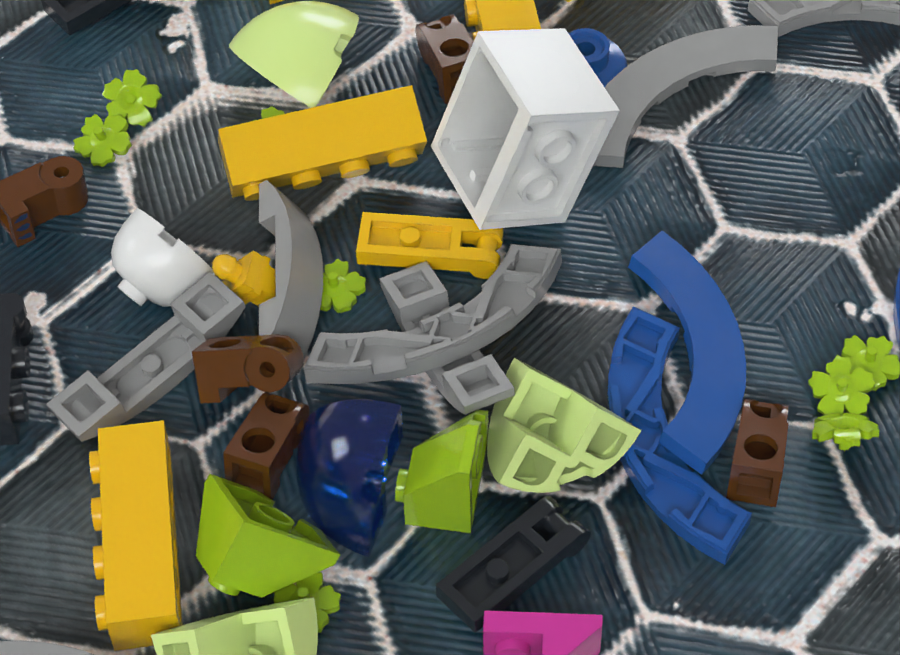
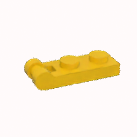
M362 212L356 248L357 264L409 268L427 261L434 270L470 272L477 278L489 279L500 265L501 258L496 251L502 246L504 230L503 228L479 230L473 219ZM462 243L473 244L475 247H462Z

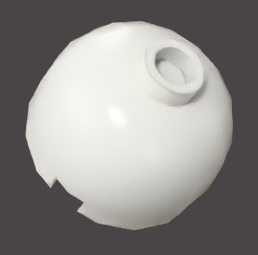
M136 208L116 234L111 249L113 267L123 278L117 287L140 306L147 299L162 307L171 306L170 303L209 272L215 273L179 238L176 240L163 230L165 228L163 225L144 211Z

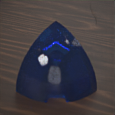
M362 399L344 400L327 404L314 411L308 417L298 443L296 477L300 497L306 511L316 525L332 540L355 553L367 557L371 554L387 513L385 480L403 438L401 405Z

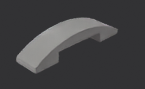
M265 180L259 184V223L275 236L276 297L259 304V335H286L298 343L305 358L315 332L322 301L323 261L316 231L307 215L268 180Z
M427 261L379 278L383 293L402 332L420 327V320L440 313L450 307L447 290ZM480 350L442 367L425 371L445 399L455 409L465 415L515 395L514 386L493 356L490 354L484 357Z
M209 272L170 303L174 312L172 318L98 378L87 370L46 404L48 409L81 442L98 436V428L119 426L157 402L194 370L192 351L209 338L225 337L245 309L244 301L212 272Z

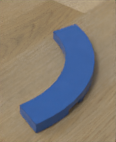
M661 231L632 255L628 268L642 278L658 294L671 312L678 315L684 328L683 338L688 352L689 369L691 371L689 390L675 418L662 431L658 443L702 475L716 460L728 441L742 407L746 388L744 343L736 318L716 282L682 245L664 231Z
M633 306L615 342L608 375V410L641 430L633 445L620 460L640 496L665 524L696 549L726 565L750 525L752 513L717 492L697 472H692L684 461L658 443L662 431L668 425L661 399L663 373L669 355L679 338L680 327Z

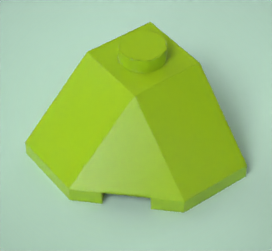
M476 410L413 448L409 469H399L395 489V501L404 503L405 525L471 533L487 452L488 411Z
M209 473L204 483L196 557L209 576L208 582L219 591L233 596H237L242 591L262 598L335 565L340 557V553L320 529L306 520L299 519L296 526H294L293 519L281 510L273 507L275 501L264 494Z

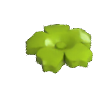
M138 69L126 70L123 82L118 78H114L104 86L102 95L112 101L106 106L108 116L121 114L124 119H128L129 124L132 126L140 125L146 127L149 122L153 121L152 115L146 107H157L158 100L162 97L159 87L155 84L146 85L147 78L141 75Z
M96 114L92 117H86L85 125L81 128L84 136L73 140V149L84 158L91 156L93 166L104 167L108 163L115 161L114 153L126 155L132 146L130 136L126 132L129 124L121 114L107 116L104 123Z
M336 259L332 264H326L323 273V292L320 310L329 311L333 305L337 313L350 311L352 306L357 303L356 296L366 291V278L359 276L356 271L349 273L347 261L343 262Z
M853 335L851 338H845L841 356L850 357L852 364L851 373L857 367H863L865 371L874 373L873 379L876 382V386L873 391L884 387L887 379L894 380L900 376L899 358L897 355L890 354L893 342L888 341L885 336L879 338L869 337L866 345L856 335Z
M836 355L832 362L826 364V373L813 371L812 377L808 380L813 397L821 399L817 406V411L823 415L840 413L842 415L845 408L847 413L866 414L870 397L865 393L870 392L876 386V382L873 379L874 373L865 371L863 367H857L851 373L852 364L850 357Z
M831 413L814 419L812 439H816L818 442L833 439L835 444H839L840 450H848L852 446H860L861 439L879 438L878 424L870 421L868 417L863 415Z
M322 572L306 577L296 582V585L291 584L274 592V604L314 597L318 633L322 632L324 626L329 623L328 614L335 613L340 609L341 594L335 592L331 585L323 587Z

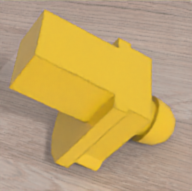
M253 250L238 261L235 257L228 254L218 255L212 261V269L215 275L223 280L222 282L242 299L245 305L252 302L259 307V304L276 297L275 269L269 265L270 258L267 256H262Z

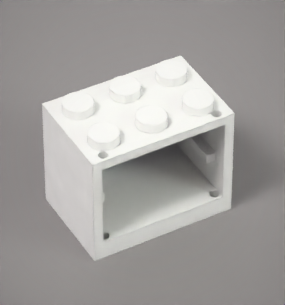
M565 28L478 31L432 141L431 148L479 230L564 223L620 110Z

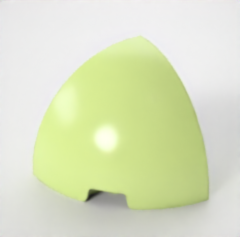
M298 1L286 3L269 9L253 18L235 35L229 47L240 59L259 74L300 102L313 108L319 103L342 62V52L355 34L359 17L345 8L325 2Z
M514 358L506 376L514 386L515 395L494 404L487 439L488 464L493 477L499 484L525 492H556L561 490L560 485L583 476L595 478L604 473L629 450L641 433V430L570 387Z
M314 597L269 604L164 630L151 635L156 655H317L318 624Z

